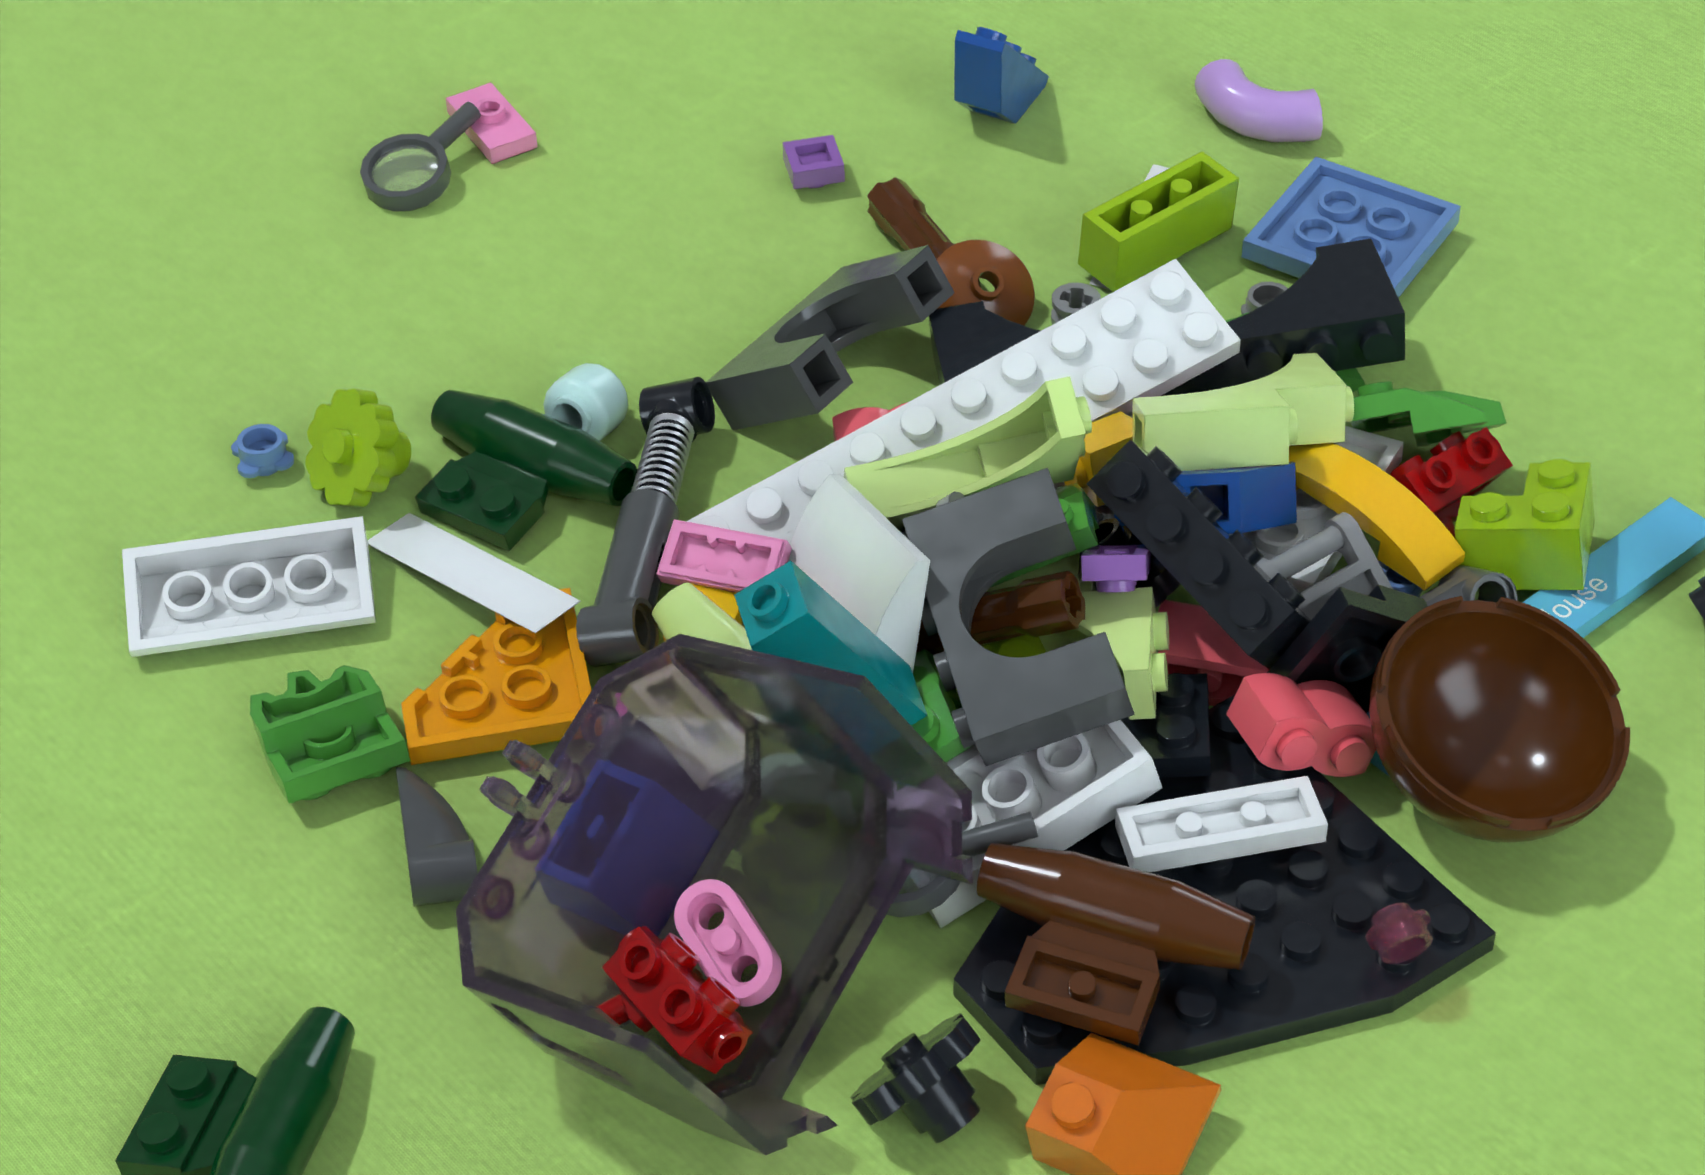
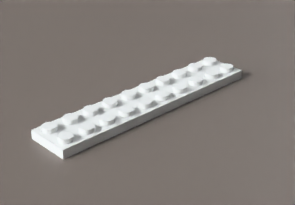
M1174 259L686 522L784 539L790 544L807 505L829 474H841L844 477V468L914 452L962 435L1010 411L1036 392L1045 381L1069 376L1075 396H1084L1086 398L1092 422L1120 411L1127 415L1133 411V398L1161 396L1240 353L1241 340L1177 259Z

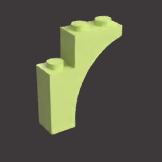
M1317 353L1293 354L1291 361L1280 370L1247 383L1196 393L1133 398V442L1148 453L1155 446L1159 447L1182 471L1289 464L1290 445L1345 442V422H1352L1354 417L1353 393L1351 388L1346 386L1336 372Z
M1070 376L1045 381L1025 401L976 429L914 452L844 468V478L902 532L905 530L902 519L935 508L939 500L953 492H960L964 496H969L1048 468L1053 484L1073 480L1079 457L1085 456V435L1092 432L1089 406L1084 396H1075Z
M1077 553L991 587L986 591L1017 586L1026 579L1070 571L1077 577L1080 591L1085 599V620L1080 622L1078 629L1039 636L1046 652L1106 632L1135 714L1130 716L1129 719L1156 718L1157 692L1168 691L1166 654L1158 653V650H1169L1170 641L1167 612H1156L1153 587L1135 588V591L1098 592L1095 588V581H1082L1080 553Z

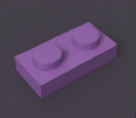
M1097 545L1085 550L1081 555L1082 581H1096L1098 592L1135 591L1137 580H1147L1151 570V552L1144 545Z

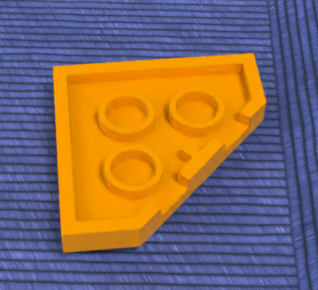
M570 588L559 589L572 596ZM574 607L537 633L495 612L496 621L480 637L473 634L469 636L441 664L442 674L425 690L416 688L401 703L411 765L599 734L597 714L584 652H581L577 639V618Z

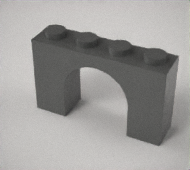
M929 245L843 266L706 381V384L732 430L818 414L853 383L837 355L838 351L869 335L924 321L955 292Z
M1048 468L902 519L908 539L930 559L925 592L926 597L924 598L921 620L928 637L939 633L944 652L935 654L933 657L945 691L957 689L962 708L953 710L951 713L964 749L975 745L985 766H989L1135 715L1106 632L1030 657L1002 656L985 649L972 638L971 625L975 609L982 596L995 582L1020 569L1077 550Z

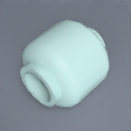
M591 363L574 367L556 380L547 390L543 403L545 415L582 429L599 441L619 426L625 419L629 406L627 392L621 380L611 370L599 364Z

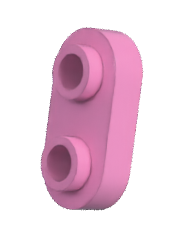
M702 880L688 887L677 901L674 911V922L683 941L700 958L701 961L698 964L707 978L712 976L727 987L741 1003L740 1006H754L767 1000L780 983L782 963L777 951L744 900L729 885L719 880ZM718 912H724L722 923L717 928L708 930L710 918ZM751 964H757L758 970L755 977L748 982H741V975L744 969Z

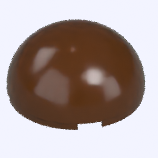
M1462 596L1436 602L1422 609L1398 629L1390 639L1377 664L1373 677L1369 708L1371 729L1382 765L1403 796L1424 815L1456 833L1475 839L1491 842L1532 841L1554 835L1579 823L1598 808L1616 786L1625 767L1630 746V727H1625L1623 713L1617 698L1621 690L1610 669L1599 654L1585 639L1559 619L1536 607L1513 599L1500 597L1496 603L1479 600L1463 601Z

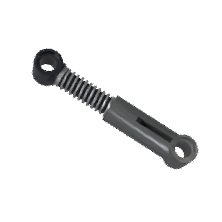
M699 376L646 387L640 393L639 412L647 437L631 493L622 501L594 605L582 608L577 616L576 629L579 648L581 652H584L587 663L593 667L649 658L654 656L658 649L659 631L658 625L652 617V611L656 606L662 582L656 573L673 520H678L679 518L676 502L691 444L697 435L711 432L715 423V408L711 392L704 379Z

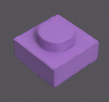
M833 135L782 142L783 160L793 189L819 188L827 184L845 182L844 163Z

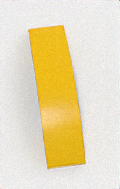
M1334 443L1289 446V462H1295L1296 491L1298 489L1303 490L1337 514L1342 512L1350 514L1363 531L1380 541L1377 560L1425 591L1464 562L1465 551L1439 518L1409 489L1375 464Z

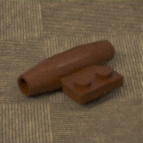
M992 843L984 855L977 880L978 896L1043 926L1032 936L1027 935L1005 990V1007L1138 1046L1160 989V973L1157 961L1241 970L1246 961L1254 933L1255 916L1187 884L1072 851Z

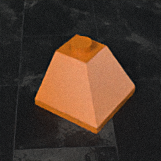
M1090 1033L1055 1064L1025 1125L1033 1159L1070 1175H1182L1219 1097L1221 1085Z

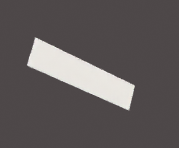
M411 513L406 514L368 540V545L534 633H537L581 602L575 597Z

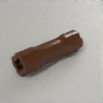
M894 177L887 182H878L867 195L869 199L867 212L888 236L896 239L905 251L929 245L937 260L946 249L954 245L926 213L925 204L903 180Z
M1063 571L1026 579L1017 586L985 592L978 602L971 625L972 638L981 645L1025 635L1039 637L1078 629L1080 622L1085 620V599L1080 591L1077 577L1070 571ZM921 620L916 653L923 649L930 651L932 655L944 652L939 633L928 637Z

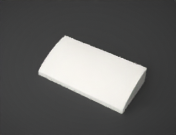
M829 474L813 495L795 529L790 542L792 551L788 562L792 561L907 662L913 673L930 559L841 474Z
M363 516L122 549L128 644L131 657L376 623L369 547Z
M1118 720L989 766H985L976 746L973 745L865 814L871 823L874 819L893 810L917 807L936 811L951 822L956 833H960L1031 811L1038 837L1013 845L1064 851L1115 819L1116 808L1137 805L1163 787L1152 757L1125 724ZM921 830L903 832L883 843L914 891L930 884L943 871L948 860V847L945 841L935 833ZM985 853L965 859V873L957 890L942 905L929 911L940 928H943L986 900L977 895V880Z

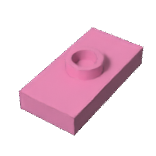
M491 82L446 98L447 112L450 116L466 102H471L478 108L481 117L465 133L491 164L538 147L536 132Z
M674 519L656 575L662 583L679 586L689 582L738 593L786 564L792 547L784 539Z

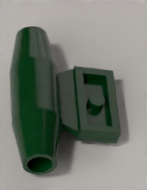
M447 390L439 396L433 406L431 413L432 427L436 432L469 455L457 461L450 459L415 496V499L422 514L510 551L545 513L544 506L548 491L557 495L612 506H621L623 499L632 491L637 467L634 463L584 430L510 400L457 390Z
M312 1007L308 1009L261 1066L256 1077L240 1068L236 1061L173 1055L115 1160L121 1175H302L338 1101L355 1036L352 1023L343 1014L327 1007Z

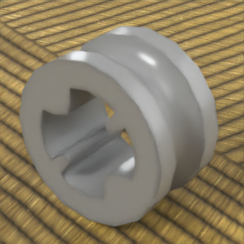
M1084 283L1061 285L1052 294L1053 309L1051 311V323L1055 324L1101 299L1100 293L1094 287Z

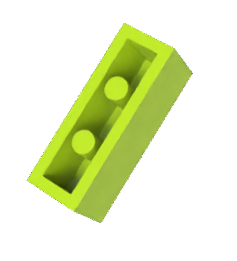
M1201 151L1091 209L1082 216L1078 265L1114 292L1232 228L1239 178Z

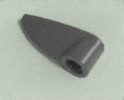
M396 767L413 907L480 898L473 839H469L460 818L446 799L427 782L407 768Z

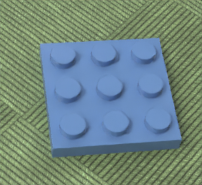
M1315 157L1243 239L1241 257L1262 264L1269 269L1278 270L1300 278L1316 260V247L1372 239L1399 298L1459 222L1461 206Z

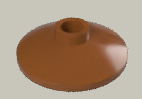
M966 240L952 245L937 258L941 269L955 292L938 308L983 301L985 309L1007 320L1024 326L1028 322L1035 300L1033 281L1026 266L1009 249L987 240ZM978 279L988 280L995 290L993 292L984 291L979 286Z

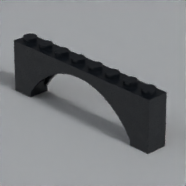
M1372 239L1316 247V260L1291 287L1252 312L1227 322L1241 340L1240 353L1161 396L1203 392L1254 381L1286 366L1291 361L1293 354L1317 353L1334 371L1405 360V312ZM983 301L937 308L928 318L933 358L940 385L1040 332V330L1012 322L985 309Z

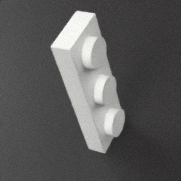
M1308 776L1116 808L1115 827L1129 867L1145 872H1155L1326 842L1328 828L1327 820Z

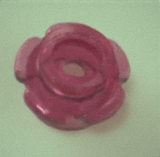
M1407 903L1389 905L1372 917L1371 922L1373 926L1368 930L1366 940L1371 949L1378 951L1384 963L1395 964L1407 961L1418 956L1431 945L1433 938L1427 927L1431 917L1423 909L1414 911Z

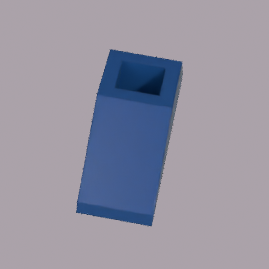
M977 27L976 34L958 30L955 37L954 101L969 111L1016 124L1045 88L1049 76L1035 66L1036 58L1021 53L1022 48L1020 46L1007 42L1006 35L984 27Z
M1289 462V464L1182 471L1176 478V481L1189 494L1197 487L1221 510L1223 514L1216 522L1228 534H1233L1236 530L1246 533L1297 523L1295 462ZM1114 514V518L1117 519L1122 526H1126V525Z

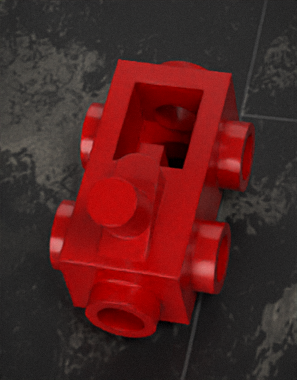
M1487 427L1470 434L1466 439L1458 431L1430 450L1433 456L1426 462L1418 454L1389 474L1419 498L1439 518L1454 538L1455 527L1453 522L1457 520L1462 496L1477 494L1513 466L1502 450L1500 443Z
M638 926L626 934L619 943L617 951L602 967L619 987L621 993L588 1011V1020L597 1034L603 1035L629 1020L644 1032H648L655 1027L681 1057L714 1074H717L726 1063L734 1060L743 1051L748 1037L753 1033L743 1022L741 1015L735 1011L741 1005L738 998L714 977L709 976L704 980L702 973L695 968L701 960L686 943L672 933H669L662 940L650 928L645 926Z

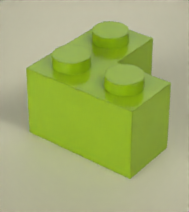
M1552 459L1543 463H1529L1523 495L1503 496L1495 492H1485L1476 496H1462L1454 529L1455 539L1465 551L1464 562L1460 565L1503 573L1512 580L1516 590H1584L1595 523L1591 462H1570L1565 459Z

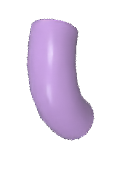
M1219 59L1210 62L1196 76L1195 90L1203 105L1218 123L1242 136L1269 142H1306L1319 140L1323 130L1322 108L1318 94L1314 89L1276 91L1263 88L1249 81L1239 64L1229 59Z

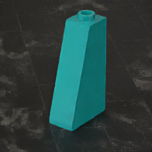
M792 561L787 562L734 594L752 651L802 753H837L842 760L841 767L928 716L910 665Z

